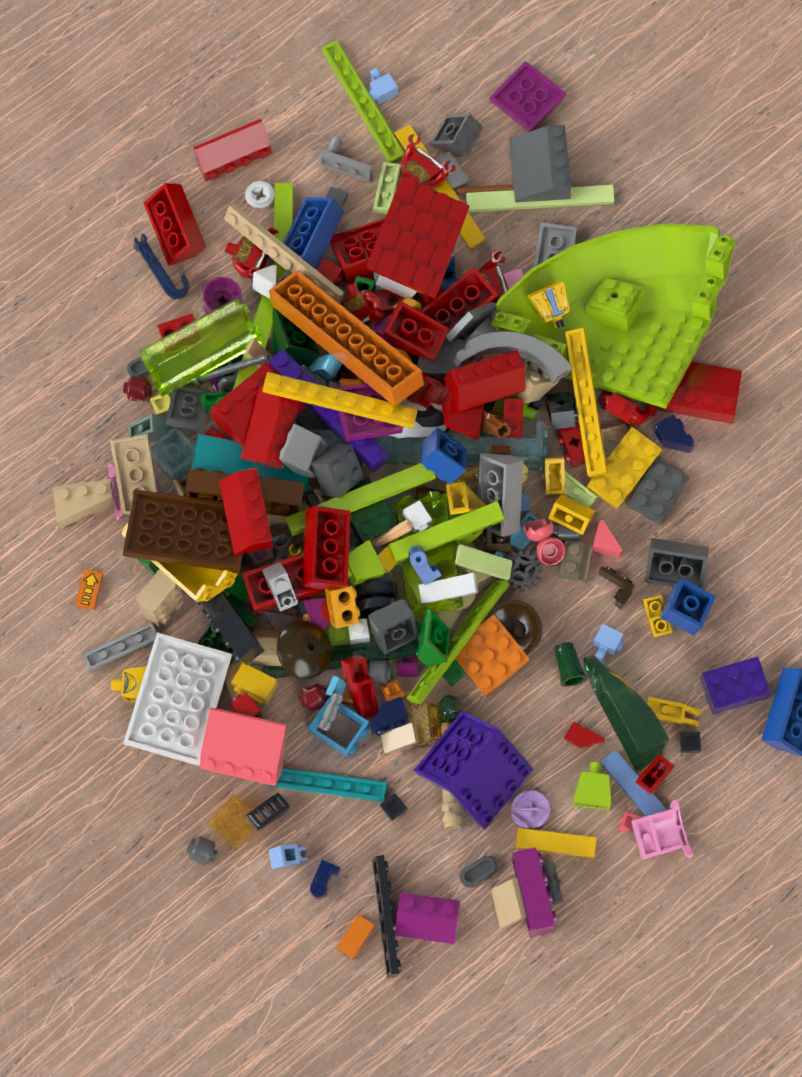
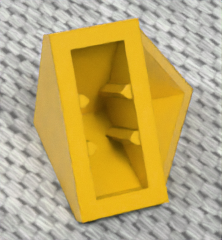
M465 481L452 483L451 485L446 484L450 515L471 512L486 506L465 484Z

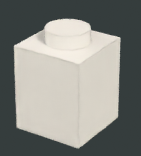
M420 500L403 510L402 515L413 524L412 531L414 534L430 528L429 525L432 519Z
M367 619L358 620L359 623L348 626L351 645L370 644Z

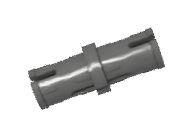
M555 862L544 864L543 870L547 875V887L552 895V904L564 902L560 888L561 880L558 879Z

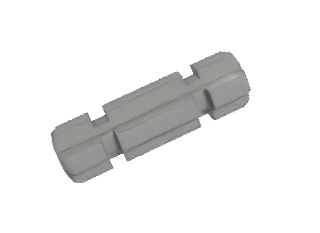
M337 693L332 695L331 703L328 704L323 715L324 719L319 724V728L328 731L330 729L331 721L334 720L339 709L338 705L343 700L341 695Z

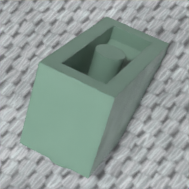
M150 414L129 424L128 432L129 437L148 434L149 442H157L171 436V428L169 425H166L167 417Z

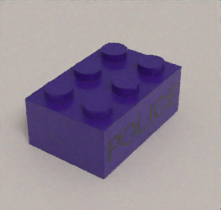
M758 656L703 672L700 678L713 715L768 699L771 694Z

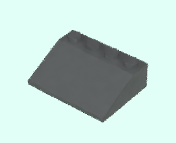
M565 125L545 126L510 138L515 202L570 199L571 181Z

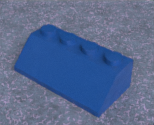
M306 197L283 244L316 269L345 210L334 198Z
M783 668L761 741L775 749L802 756V669Z

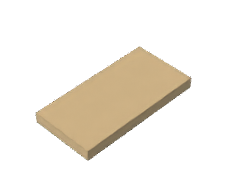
M148 434L110 441L123 516L130 515L135 489L158 492Z

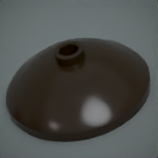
M519 600L504 601L492 609L487 619L495 614L526 654H530L537 647L542 636V621L537 611L528 603ZM515 627H519L520 629L519 633L517 634L514 633Z
M297 621L288 625L280 633L277 641V656L282 667L289 674L300 679H311L322 674L329 666L332 657V646L328 635L320 626L309 621ZM308 644L311 645L312 650L308 649Z

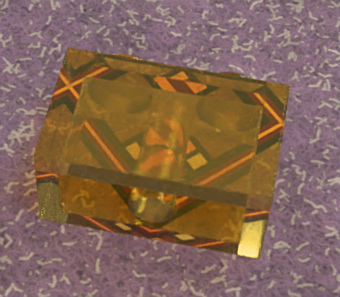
M424 702L408 707L409 723H416L420 741L412 746L425 748L435 745L442 736L438 704Z

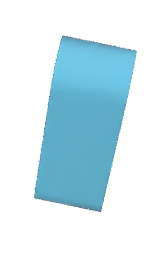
M327 354L317 358L307 373L320 384L332 380L342 366V363L333 355Z

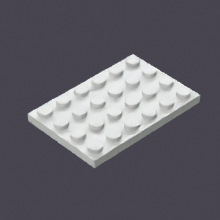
M157 632L123 744L199 766L209 710L211 707H217L232 654Z

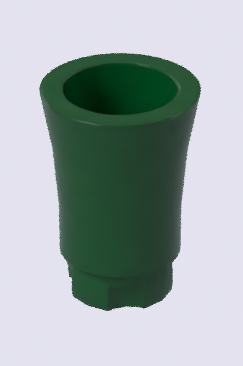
M564 642L556 645L554 649L561 686L571 687L584 682L587 676L582 669L573 643Z

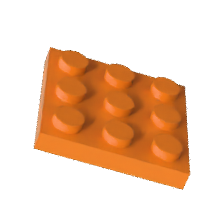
M495 614L477 628L455 658L485 697L490 695L531 660Z

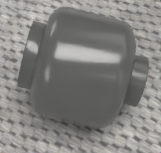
M370 660L367 669L368 675L373 677L374 684L386 685L392 680L393 666L390 665L389 661Z
M198 836L196 839L192 838L186 851L189 853V859L202 865H206L209 861L213 862L217 854V850H214L215 843L202 836Z

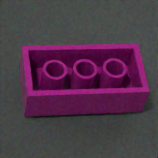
M536 847L513 852L512 864L515 876L519 880L527 914L525 919L529 936L535 937L554 932V927L557 926V916L555 910L551 911L553 903L551 892L546 891L548 879L546 872L541 870L543 868L541 852L537 853Z

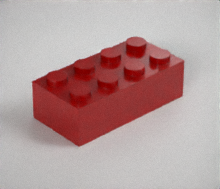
M304 554L242 573V579L254 614L278 607L262 570L279 562L287 572L297 601L325 592V589L302 587Z

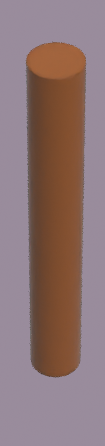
M512 184L457 187V195L474 192L512 190Z

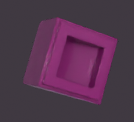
M399 653L398 676L417 677V654Z

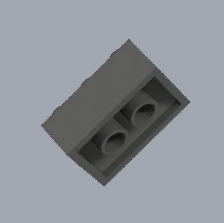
M651 538L644 582L674 587L683 578L702 588L709 547Z

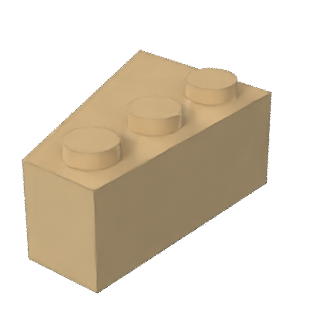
M110 479L53 487L56 520L60 530L75 521L82 520L81 518L114 505Z

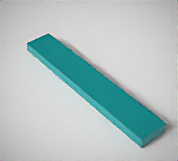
M282 768V774L276 786L269 784L268 786L383 803L386 798L388 782Z

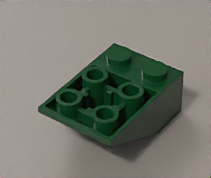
M232 594L227 595L253 632L263 614H254L252 607ZM211 618L197 644L231 654L233 649L231 646L228 648L221 638L224 636L221 632L218 633L212 626L214 621ZM233 655L231 656V660H230L229 665L231 664V662H232L233 659H234Z

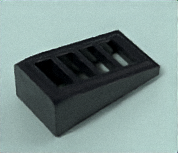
M276 793L249 812L245 817L258 832L286 814L290 806L279 793ZM256 814L263 821L262 823L257 819Z

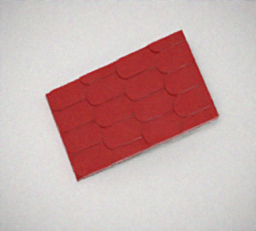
M402 175L365 267L379 274L376 285L404 298H412L416 292L435 299L470 205Z

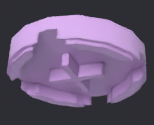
M537 790L519 793L512 802L511 814L513 820L524 829L534 830L542 827L550 816L548 799Z

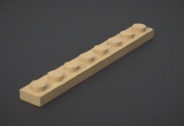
M233 203L229 206L224 218L225 221L289 273L292 274L298 270L340 304L344 296L343 291Z

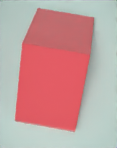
M602 519L598 524L592 552L620 558L622 557L623 550Z

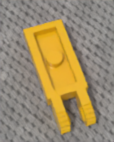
M648 697L647 704L651 707L658 720L692 727L699 726L698 721L684 718L685 712L699 716L701 715L700 709L689 707L687 704Z

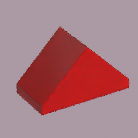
M659 754L635 783L651 795L661 786L675 766Z

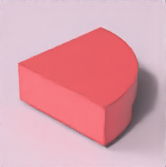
M625 811L618 830L623 832L632 831L631 820L641 818V816Z

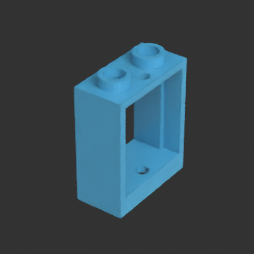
M329 697L308 727V731L311 735L348 758L350 754L354 755L359 748L358 742L361 738L365 739L369 734V721L343 704L338 705L339 713L361 726L345 749L319 732L321 730L319 728L320 721L324 719L325 710L328 704L331 703V697Z

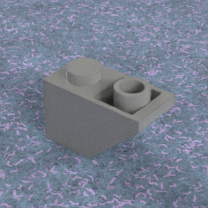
M280 562L262 570L280 612L298 604L287 572Z

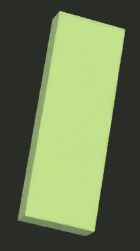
M383 162L373 213L387 214L398 186L401 164Z
M565 471V494L563 495L590 508L598 499V496Z
M461 544L457 548L456 565L503 580L510 579L511 560Z

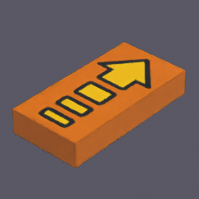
M84 569L75 603L76 607L95 610L104 575L103 572Z

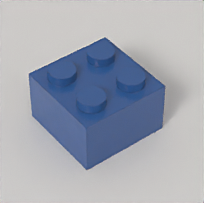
M437 427L423 441L422 465L450 485L466 470L467 449Z
M681 578L674 585L660 618L694 636L703 627L716 596Z

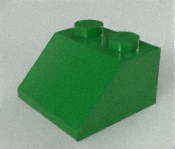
M428 609L420 625L419 643L416 652L418 659L427 667L447 662L450 628L432 609Z

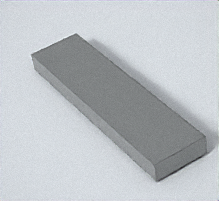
M153 622L82 654L90 673L154 644L157 634Z

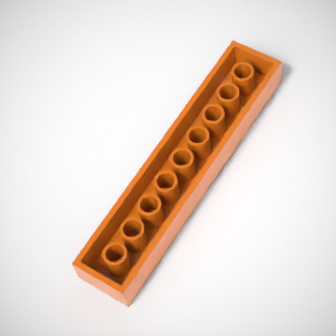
M298 270L269 290L271 304L275 309L393 406L398 405L424 385L420 368Z

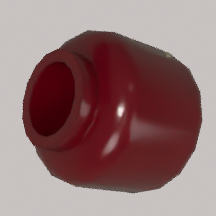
M133 376L129 378L128 382L124 383L123 393L127 394L128 400L144 402L151 396L152 384L149 383L147 378Z
M314 683L303 688L301 691L302 696L299 697L303 708L307 707L310 711L322 708L330 697L326 694V687L319 683Z

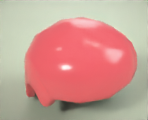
M546 518L524 524L523 528L527 538L535 542L549 538L554 530L552 521L549 520V524Z
M549 537L540 541L537 545V557L547 566L556 565L562 561L565 555V545L558 538Z

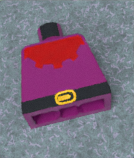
M326 597L298 602L303 621L313 622L323 630L332 626Z

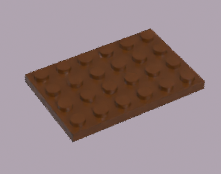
M134 490L123 548L124 557L222 571L227 569L240 573L242 554L234 555L223 502Z

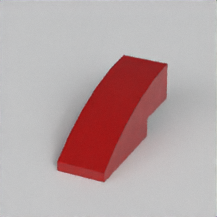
M355 655L342 660L341 664L346 684L359 716L367 719L379 714L373 677L368 675L366 658Z

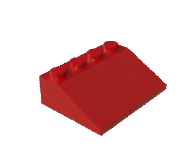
M385 218L332 236L330 244L339 267L343 269V276L348 285L355 283L357 276L366 279L374 277V272L365 267Z
M267 362L211 408V419L241 448L244 446L259 385L264 386L267 372L280 375ZM301 401L296 417L306 410L305 405Z
M691 362L667 408L659 407L658 410L733 424L742 371Z

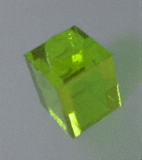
M334 626L328 627L331 646L350 643L348 626L338 629Z

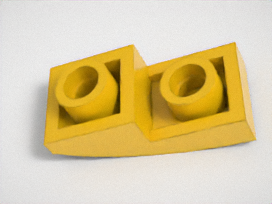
M662 595L642 599L653 637L673 633L671 624L660 618L665 607Z

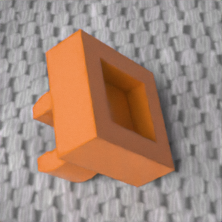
M398 679L380 686L388 706L406 698Z

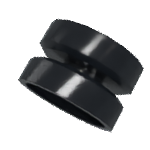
M374 580L355 586L356 599L359 600L356 603L360 611L359 617L369 618V615L398 601L395 599L398 596L397 584L395 582Z

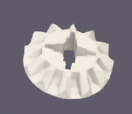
M264 181L251 183L245 192L247 203L253 208L256 207L261 210L263 207H269L270 203L274 201L273 187ZM263 190L264 198L260 197V199L257 200V195L255 194H260V192H262Z

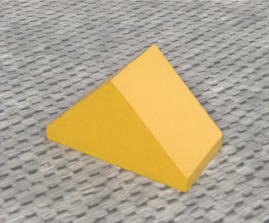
M564 457L545 458L544 477L546 495L565 494Z

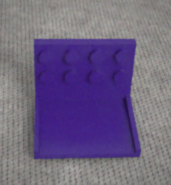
M462 710L413 771L418 776L448 791L478 826L485 830L533 771V768L500 729Z

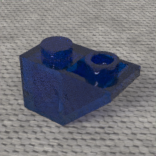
M674 414L654 425L653 432L663 447L686 453L693 451L694 440L692 436L686 434L684 424Z
M401 697L381 704L370 726L372 735L380 736L388 732L387 730L396 729L409 723Z

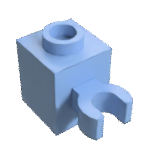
M377 68L370 71L372 82H370L369 94L373 100H376L381 105L398 96V86L389 73L381 77Z
M602 624L593 643V646L599 648L594 660L601 663L606 652L613 656L616 651L620 652L625 643L622 640L624 634Z
M297 844L269 849L272 869L291 867L301 864L300 862L307 861L308 857L303 858L300 855V852L306 850V847H298Z

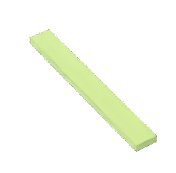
M613 185L571 187L570 199L515 202L514 190L466 193L467 205H470L468 212L614 204Z

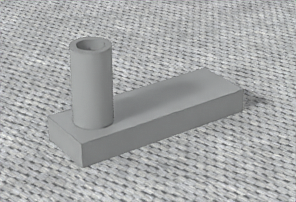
M339 137L332 138L327 151L320 150L318 165L370 182L373 166L338 155L337 153L343 143Z

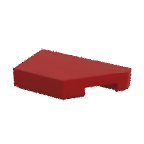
M573 721L564 740L582 749L598 743H604L605 738Z

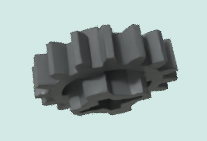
M522 549L519 550V554L512 551V557L509 555L505 557V559L511 560L514 563V567L511 568L510 579L507 581L509 586L514 585L513 590H516L517 587H520L521 592L524 591V587L531 590V584L537 586L538 582L536 579L541 580L542 575L539 573L542 572L543 568L538 567L541 561H535L536 554L530 556L529 550H527L526 554L523 553ZM518 568L525 570V572L522 573V571H518ZM534 570L533 576L529 578V573Z

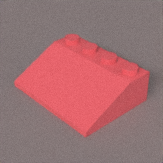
M211 707L201 750L200 769L276 786L282 774L287 724Z

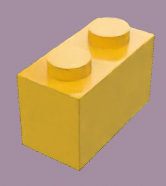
M561 494L554 503L548 519L583 535L592 521L595 510Z
M243 662L231 682L236 693L244 695L247 692L255 703H264L266 705L278 686L277 679Z

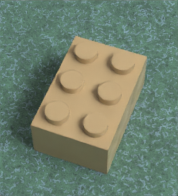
M159 569L136 597V602L141 615L150 622H153L158 628H161L162 625H166L170 621L174 610H178L182 606L184 598L180 586Z

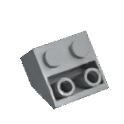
M293 424L292 429L288 433L287 441L281 449L279 460L295 474L314 479L316 474L311 463L326 451L328 443L322 437Z

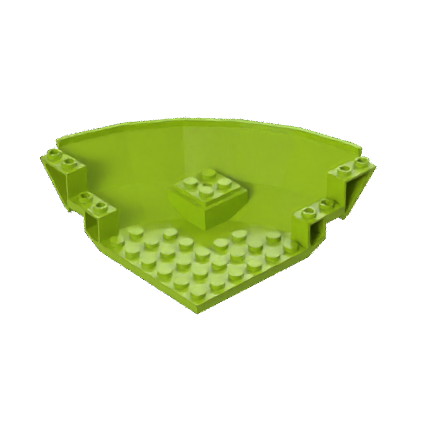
M656 224L614 231L573 245L533 267L501 296L496 304L498 313L495 315L491 325L498 332H516L535 337L553 347L569 364L565 332L584 328L595 388L666 409L711 325L717 308V296L727 280L736 240L727 235H719L720 228L710 225ZM557 281H561L565 286L570 312L562 315L566 325L555 329L552 320L548 322L541 320L527 295ZM571 371L563 378L573 381Z

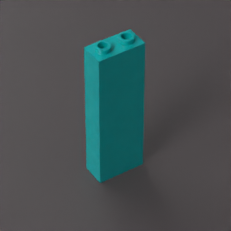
M199 434L195 444L192 469L202 468L210 472L219 470L226 474H232L237 471L257 468L258 475L262 478L271 479L275 477L280 478L282 481L298 480L304 483V495L309 493L311 482L308 481V477L295 474L285 464L282 469L274 470L242 460L240 457L243 448L235 441Z

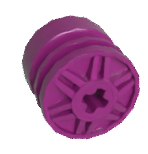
M216 277L206 284L203 291V306L206 316L218 324H228L237 319L242 310V292L237 282L228 277Z

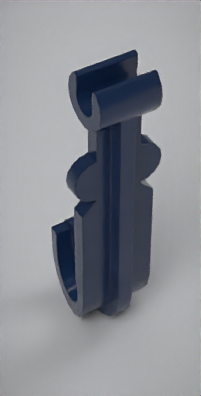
M141 234L140 242L134 237V249L140 252L164 292L173 299L179 300L184 298L189 291V282L185 274L181 276L184 288L176 289L148 245L147 236Z

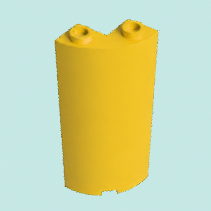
M127 523V525L125 526V528L123 529V531L121 532V534H122L125 538H126L128 523ZM152 561L195 601H209L226 587L232 586L238 573L227 569L222 571Z

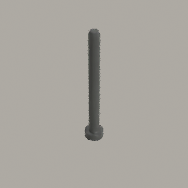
M263 354L207 373H194L193 382L197 386L203 385L206 380L266 362L270 359V356Z

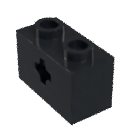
M569 392L546 394L547 412L552 430L575 427V419H578L577 408H575L574 398L570 399Z

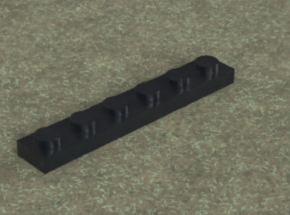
M379 855L372 860L386 975L387 978H395L401 971V962L399 959L397 960L399 945L398 941L395 940L396 922L392 920L391 913L394 906L393 901L389 897L391 883L387 880L386 874L389 869L388 862L385 861L384 855Z

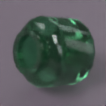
M453 695L444 696L437 704L439 718L444 723L452 724L462 710L464 711L461 699Z

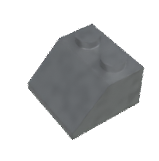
M470 113L446 115L430 145L446 153L450 151L454 157L467 156L471 152L476 139L480 136L483 126Z

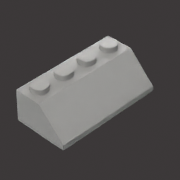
M482 453L480 454L478 497L486 505L498 501L505 518L504 521L492 525L491 532L501 537L520 532L523 460L512 455Z

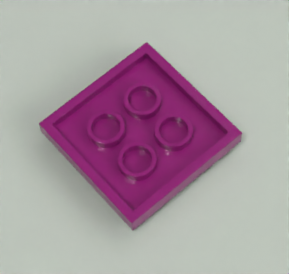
M525 61L489 97V101L530 132L566 97V92Z
M368 384L334 388L387 401ZM338 411L346 442L403 432V427Z

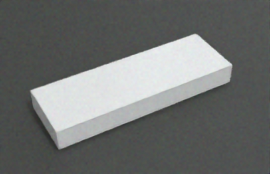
M470 573L430 582L427 585H419L421 604L425 605L478 593L476 574Z

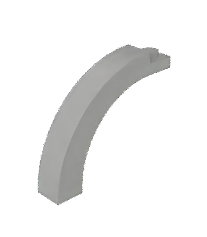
M493 332L477 336L467 342L465 348L456 354L453 362L456 368L487 354L507 353L518 349L520 357L538 366L552 383L568 375L572 369L568 361L550 345L535 337L516 332Z

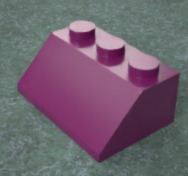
M400 892L395 936L454 944L460 901Z

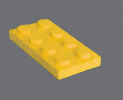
M631 427L606 460L608 474L594 476L586 488L617 510L662 449Z

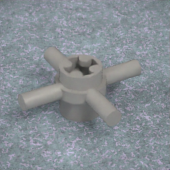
M290 530L287 535L279 534L273 537V548H269L275 558L273 563L287 559L290 554L289 548L293 544L292 541L295 537L292 536ZM293 547V549L298 552L299 548ZM304 549L298 555L304 554Z

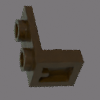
M491 526L487 527V533H483V545H487V551H510L511 537L507 538L497 535L495 538H491Z
M601 566L599 575L620 587L614 598L616 599L615 606L622 609L632 594L635 585L632 584L633 582L630 579L618 576L612 568Z

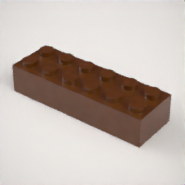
M202 468L189 469L185 490L186 497L223 502L219 481L232 474H226L219 470L210 472ZM259 476L267 515L288 517L303 510L304 483L298 480L282 481L280 478L266 479Z

